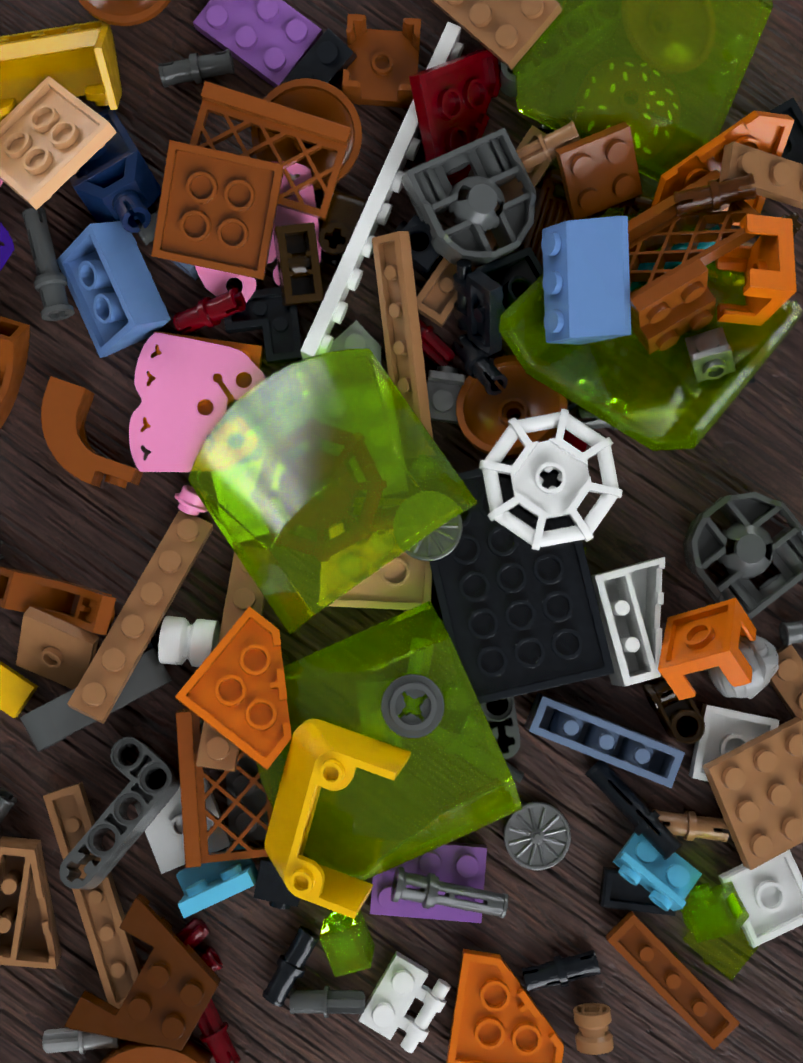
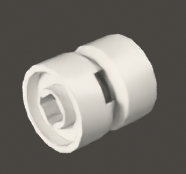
M165 616L159 635V662L162 664L182 665L188 659L192 667H200L218 645L220 634L219 621L196 619L193 624H190L184 617Z

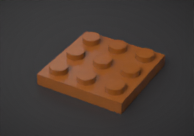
M169 140L151 256L264 280L285 165Z

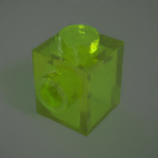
M732 881L713 887L709 883L694 887L689 892L690 897L686 900V905L683 909H680L683 914L684 923L691 930L697 943L735 934L749 917Z
M359 910L355 919L337 912H333L328 917H325L319 940L334 976L339 977L371 968L375 944L361 910Z

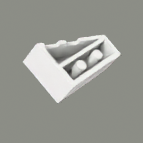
M665 557L650 559L591 575L614 669V674H609L612 685L626 687L661 677L658 665L662 649L663 628H660L661 605H664L662 569H665Z

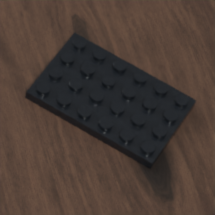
M516 460L504 462L502 464L513 465ZM481 469L412 484L414 495L423 492H433L447 497L455 504L462 518L463 531L456 548L446 557L429 562L463 708L614 674L582 540L540 547L538 551L531 549L532 546L497 521L491 522L487 516L490 511ZM555 469L550 473L542 471L540 473V477L544 480L542 486L547 489L550 486L559 487L561 484L557 479L559 472ZM498 473L503 502L505 503L514 497L511 477L507 474ZM519 504L509 510L513 515L536 529L538 517ZM569 515L546 519L544 531L575 526Z

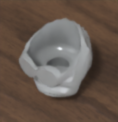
M757 635L756 640L752 642L747 637L740 636L738 648L752 668L751 683L734 687L729 683L719 666L708 669L709 678L723 696L727 698L752 699L768 685L770 679L779 669V655L774 645Z

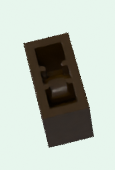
M314 222L276 226L273 230L282 305L290 306L323 301Z

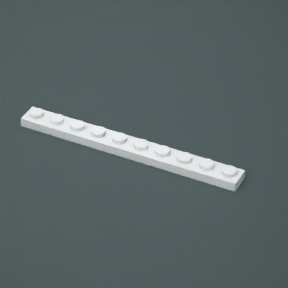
M447 22L427 69L461 56L464 44L459 42L460 26ZM414 99L300 350L302 360L316 365L320 356L326 357L329 353L334 337L330 336L331 330L335 323L341 324L345 317L348 303L344 301L349 290L356 291L361 281L363 270L359 268L364 257L370 259L373 254L372 238L375 237L374 234L378 225L385 226L392 210L389 200L393 191L399 194L403 187L401 181L405 173L403 169L407 160L414 161L418 153L421 140L418 139L420 128Z

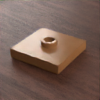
M29 607L23 614L16 665L70 689H75L96 655L99 636L38 609Z

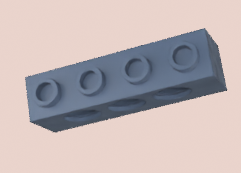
M538 692L524 725L531 733L669 788L673 786L685 752L672 745Z

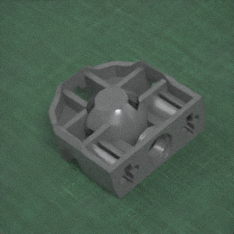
M505 127L409 169L402 176L401 182L420 221H425L431 228L430 233L433 238L431 244L435 252L453 265H456L457 261L461 259H468L471 261L472 267H478L488 264L502 255L513 252L519 247L534 224L536 190ZM470 165L475 176L466 177L452 187L447 176L455 174ZM516 177L517 181L523 184V195L505 202L503 192L499 187L511 182ZM469 190L466 200L458 201V192ZM498 202L500 206L499 209L495 212L494 209ZM447 210L450 213L454 212L456 219L453 221L456 225L443 230L436 215ZM490 229L500 248L492 251L485 236L487 230Z
M757 492L720 497L712 506L698 514L691 522L683 541L686 566L705 585L704 588L713 601L719 603L737 598L750 620L803 579V526L785 503ZM718 509L721 510L731 523V527L727 530L724 529L722 532L710 518ZM778 512L787 519L786 523L789 527L784 528L771 538L770 534L761 525ZM727 539L735 541L734 553L726 555L725 545ZM718 559L720 564L723 563L725 565L727 573L713 583L704 569ZM772 563L779 573L756 588L749 579L762 574Z

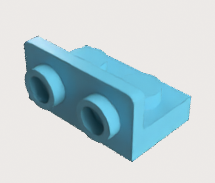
M635 832L613 860L620 867L618 872L625 880L635 886L638 883L651 893L649 895L650 900L665 911L669 909L672 911L683 909L687 903L685 898L702 875L701 872L676 852L664 860L663 856L642 834L638 836Z
M240 844L234 848V850L245 849ZM252 858L203 863L201 867L180 870L176 877L184 893V896L178 903L183 918L254 886L257 881L258 871Z

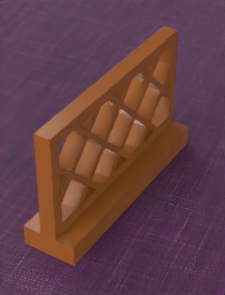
M205 81L201 92L202 103L190 144L216 150L214 145L234 135L243 152L240 155L251 157L270 147L278 163L285 165L284 175L291 186V189L279 195L278 206L326 221L346 151L348 152L352 138L351 127ZM209 112L224 117L230 127L229 130L210 139L205 129ZM230 119L241 123L234 126ZM250 126L260 128L266 141L246 150L238 133ZM267 131L276 133L277 135L270 138ZM204 134L207 141L200 145L202 135ZM287 137L296 140L302 152L283 162L274 144ZM303 142L313 146L306 150ZM321 149L337 153L334 165L318 173L310 155ZM306 158L315 176L295 186L286 168ZM330 175L328 185L326 188L322 179ZM318 182L325 194L321 208L306 205L299 191ZM295 194L299 202L287 198Z
M715 169L680 191L708 185V181L717 179V182H719L720 172ZM671 195L629 220L630 286L632 282H647L646 285L633 293L630 291V300L698 258L706 266L754 238L758 234L746 233L744 228L731 229L734 222H740L746 214H761L743 200L721 205L720 210L713 211L711 207L678 217L675 206L691 203V199L674 202V196ZM723 223L721 230H704L706 224ZM699 242H716L707 249H697ZM674 243H689L687 250H671ZM666 262H681L680 265L673 269H663ZM640 263H655L653 270H638Z
M178 709L176 711L185 867H201L203 863L268 857L265 847L253 848L243 838L256 822L268 831L274 808L272 765L268 770L261 767L253 777L237 763L236 769L250 781L237 797L233 796L220 785V782L230 771L224 770L215 780L203 770V767L196 766L202 734L200 718L189 709ZM243 751L239 752L238 761L245 754ZM263 773L265 774V786L258 781ZM204 778L212 784L206 792ZM254 784L266 794V803L257 814L240 801ZM215 788L232 801L219 818L206 809L205 802ZM236 805L252 818L239 835L222 822ZM266 810L268 824L261 819V816L266 812ZM206 816L214 822L208 831ZM219 826L234 841L225 851L209 853L208 838ZM238 844L245 848L240 850H234V848Z

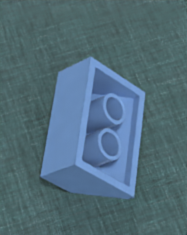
M628 216L568 220L543 228L541 249L543 252L542 286L544 290L546 343L583 345L632 335Z
M120 221L89 224L56 260L61 272L67 279V286L100 358L109 356L153 335L154 331L160 330L171 320L166 305L162 301L152 279L151 272L147 268L137 246L136 239L132 232H128L123 228Z

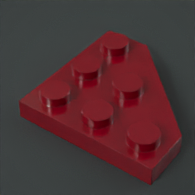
M482 48L409 76L426 162L482 138L489 120L486 111L491 98L498 96L501 87L498 60L490 51ZM468 165L459 172L447 176L450 184L453 185L468 177L471 166Z

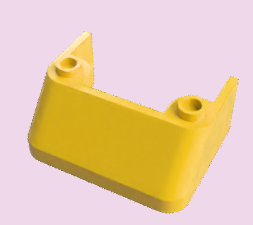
M93 21L0 36V122L48 76L76 97L85 95L86 99L95 102L96 106L109 105L110 110L118 109L122 88L114 37L110 24L102 21Z
M308 719L297 727L292 736L264 843L268 857L286 887L294 896L355 919L369 896L373 884L323 866L303 856L321 787L332 791L346 788L353 780L356 768L394 781L408 762L411 755L410 751L320 719Z

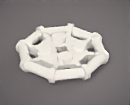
M561 409V412L517 420L515 417L510 419L508 427L485 460H480L479 469L483 473L490 511L487 516L491 522L497 521L532 546L531 549L538 551L540 547L579 540L588 542L593 539L592 534L617 498L622 497L623 492L622 489H619L611 449L613 442L610 437H603L570 415L567 409ZM557 428L555 438L542 442H532L526 434ZM565 430L591 446V448L581 452L563 440ZM519 439L524 446L521 454L513 465L502 464L501 462L516 440ZM596 455L602 484L592 483L591 476H589L587 460ZM555 469L559 472L557 479L561 482L560 486H550L548 489L543 487L544 480L540 477V473L542 471L550 473ZM498 473L507 474L511 477L514 497L505 503L503 502ZM588 492L600 494V497L583 520L577 508ZM519 504L538 517L536 529L513 515L509 510ZM569 515L575 526L544 531L546 519Z

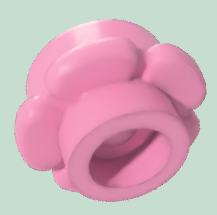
M183 485L181 492L175 494V499L179 502L178 508L186 514L198 516L200 512L205 513L209 510L207 504L210 496L198 488Z

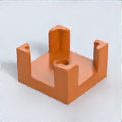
M746 214L740 221V228H744L746 233L761 236L752 246L740 245L715 260V267L718 270L744 272L745 286L743 287V295L745 296L746 305L719 303L717 306V322L762 326L797 292L793 221L790 218Z
M737 598L667 617L658 671L679 700L696 696V691L685 677L686 674L719 666L732 686L737 687L751 683L752 668L738 647L740 636L747 637L750 642L755 641L757 629Z

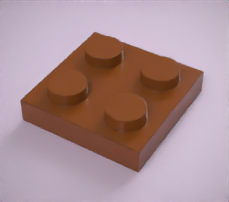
M625 121L555 149L570 216L574 220L585 218L643 194L631 128Z

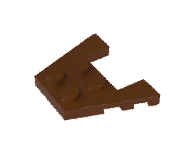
M139 893L119 928L152 946L153 950L120 1009L85 990L68 1018L65 1027L182 1051L219 986L221 979L189 944L185 945L171 930V924L164 917L160 918L149 906L150 902Z

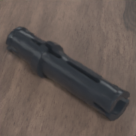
M599 760L586 772L585 775L596 784L636 827L633 831L638 836L642 834L663 856L664 860L668 859L683 844L658 819L660 815L656 810L651 812L604 761Z

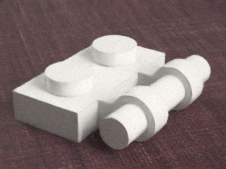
M396 951L367 1000L364 1013L359 1014L358 1021L389 1040L392 1039L399 1027L407 1033L400 1046L405 1051L413 1053L418 1043L424 1042L430 1032L428 1026L436 1012L441 1013L447 1001L444 998L451 986L442 979L437 980L433 989L425 986L423 983L429 975L428 969ZM417 998L424 1005L417 1017L413 1018L406 1013L414 999Z

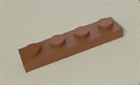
M632 911L605 936L607 941L713 1050L740 1024L737 1018Z

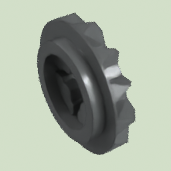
M407 674L393 680L384 691L381 702V712L387 726L396 734L406 738H419L431 733L441 722L445 707L444 698L439 687L429 678L416 674ZM403 692L407 696L410 695L413 699L419 696L422 697L425 694L427 695L422 699L423 702L419 704L420 713L424 717L422 720L412 712L398 717L406 706L402 696Z

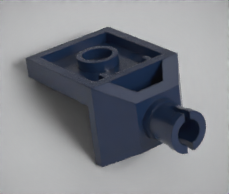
M108 107L98 114L110 122L117 133L69 180L97 223L120 221L126 231L137 233L141 230L135 220L139 219L144 228L150 224L151 215L147 208L161 195L162 189L116 112Z

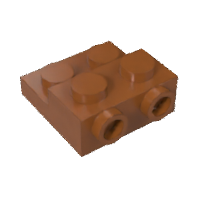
M700 258L630 300L633 332L650 355L657 350L664 351L677 343L681 335L690 330H700L712 321L713 316H715L716 298L708 289V269Z

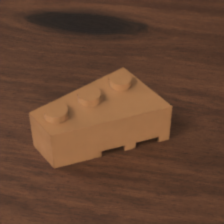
M2 836L0 839V965L57 969L62 954L41 840Z

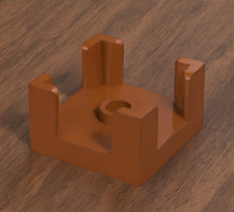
M348 14L346 29L347 46L356 54L357 58L347 69H343V93L352 104L409 108L413 100L409 76L418 73L421 19L403 18V31L367 29L365 15Z

